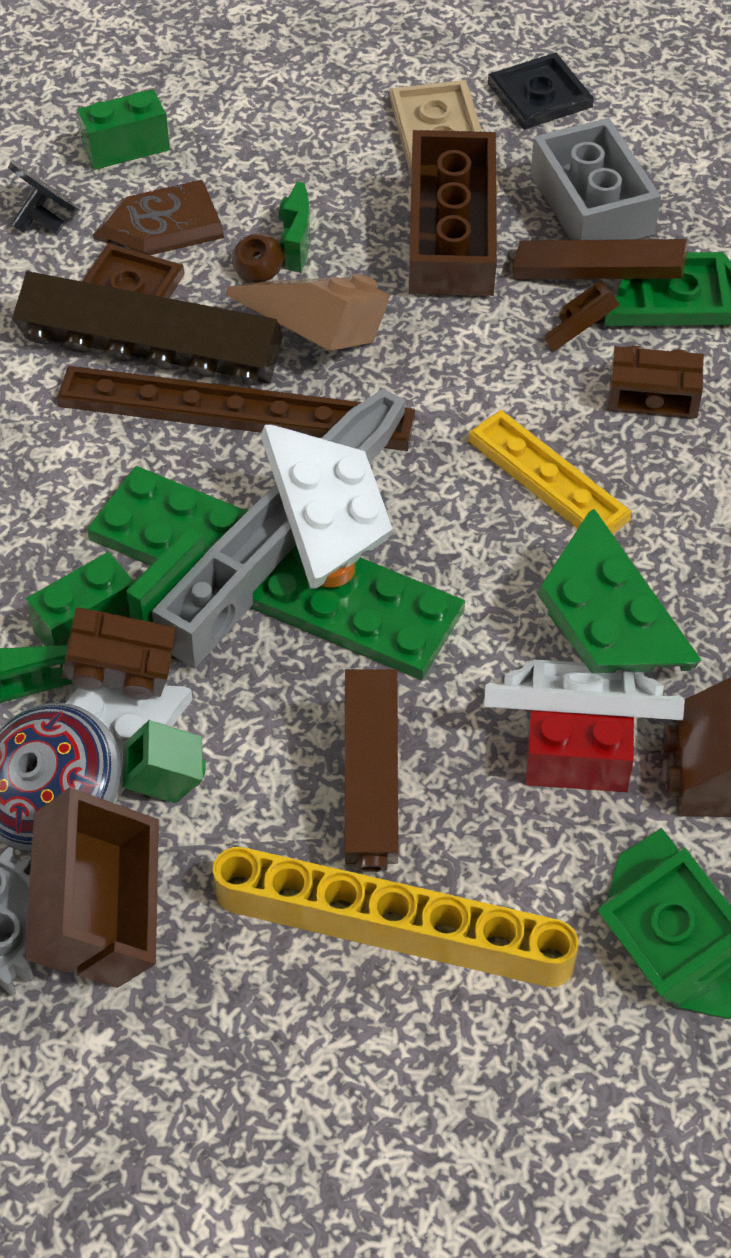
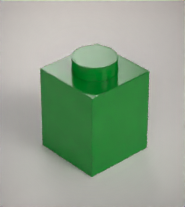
M148 720L123 743L122 788L177 803L203 781L206 762L202 758V736Z

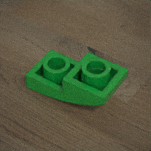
M297 181L289 197H283L279 207L278 218L279 221L283 222L284 227L280 245L285 253L286 270L301 273L309 253L310 215L309 198L305 183Z

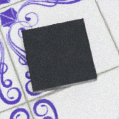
M557 53L488 74V85L524 130L593 108L594 97Z

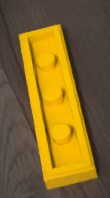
M501 409L469 431L468 442L577 529L588 512L593 509L596 510L612 534L631 520V510Z

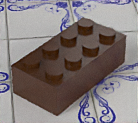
M413 130L409 294L494 296L497 267L496 132Z

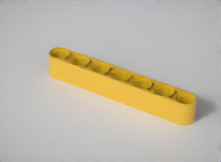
M245 847L225 849L218 854L213 862L212 871L218 903L231 913L545 987L563 985L571 978L574 972L578 952V936L568 923L558 919ZM236 877L249 879L239 885L228 883L229 880ZM285 889L300 891L297 895L291 897L278 894ZM339 900L352 904L344 909H336L330 906L333 902ZM392 912L399 913L404 918L398 921H388L382 916ZM443 924L453 926L457 930L447 934L438 932L434 928ZM492 937H502L510 943L504 946H496L487 940ZM554 949L559 951L563 957L557 959L548 958L540 951Z

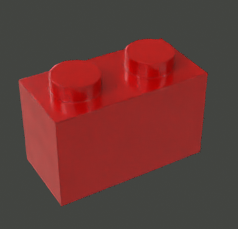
M531 710L527 739L525 785L628 792L634 762V717Z

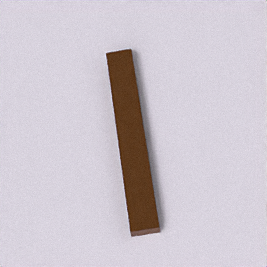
M68 366L57 396L58 406L62 408L262 433L264 425H275L320 439L348 411L362 403ZM405 408V413L388 444L384 447L385 449L408 451L415 420V409Z

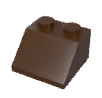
M730 677L686 698L683 720H673L672 723L664 724V753L673 754L674 766H669L667 771L668 797H677L678 816L731 817Z

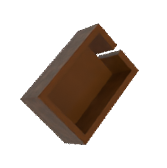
M71 787L34 813L25 960L67 973L77 967V976L117 988L156 965L159 819Z

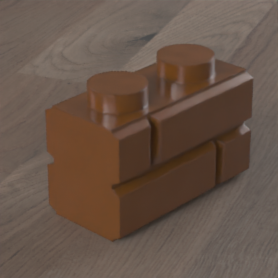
M636 345L629 347L614 346L608 410L697 418L703 390L704 354L689 353L682 349L664 351L645 349Z
M76 607L69 631L61 678L72 680L75 686L85 690H97L102 686L120 689L125 696L136 700H146L152 696L161 697L169 674L176 628Z

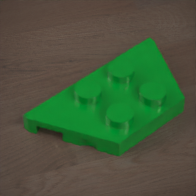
M688 252L683 278L623 279L618 287L616 296L620 306L605 315L604 326L731 325V261L723 252Z
M596 510L589 511L537 592L543 604L591 673H615L620 669L632 672H652L655 667H680L681 671H691L696 668L701 662V658Z

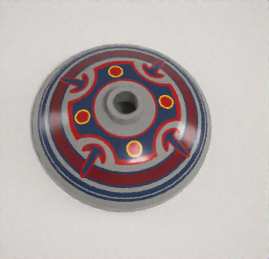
M47 703L18 713L0 727V841L14 849L32 853L34 813L69 787L114 803L121 779L120 753L112 733L95 715L72 704ZM37 759L38 762L35 769L27 773L29 765Z

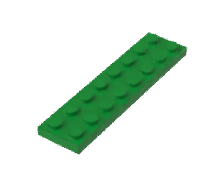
M135 466L87 528L89 540L151 566L188 528L203 535L206 554L248 511ZM295 545L253 592V605L250 608L422 681L465 611V600L361 557L355 562V573L346 584L338 587L319 586L318 588H310L297 545Z

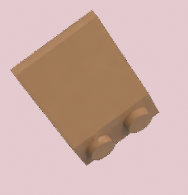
M353 274L352 277L274 280L228 286L225 295L266 317L277 319L280 325L328 351L372 343L390 298V294L376 288L378 283L375 280L361 274Z

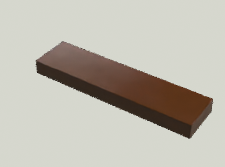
M687 239L520 240L512 270L514 279L683 278L688 255Z

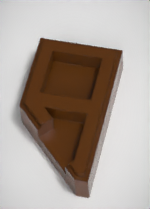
M598 281L565 305L559 314L562 323L548 331L544 339L554 352L620 306V304L603 281Z

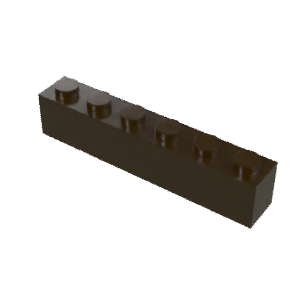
M30 271L25 273L12 320L23 333V336L34 343L48 344L49 340L63 342L66 347L84 353L89 352L90 348L104 350L107 355L118 360L129 361L134 356L147 359V362L151 365L163 369H171L174 364L189 367L191 372L204 377H213L215 373L230 375L234 381L251 386L256 385L257 381L271 382L283 338L278 321L274 318Z

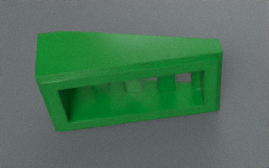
M67 645L0 648V703L73 684L72 680L61 678ZM60 665V667L50 668L52 666Z

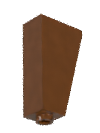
M345 669V864H356V870L362 872H381L388 869V864H398L397 669Z

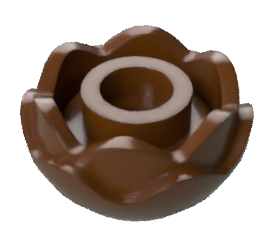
M252 233L243 237L235 246L232 254V265L243 281L248 283L266 282L280 272L285 258L284 251L274 237L264 233ZM259 254H260V257H259V258L254 259V257H255L256 255H259Z

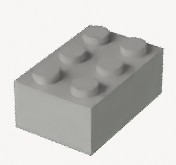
M610 118L534 136L530 175L570 240L639 239L655 234L661 196Z

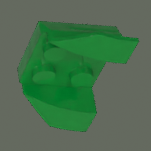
M660 828L619 855L607 900L597 910L663 1002H669L675 1008L731 1020V905L685 847L678 849L666 832Z

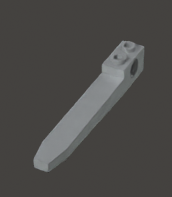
M382 389L348 411L321 439L365 451L370 464L388 444L405 413V400ZM277 484L208 550L152 610L153 623L176 628L171 652L172 656L194 669L253 605V592L296 545Z

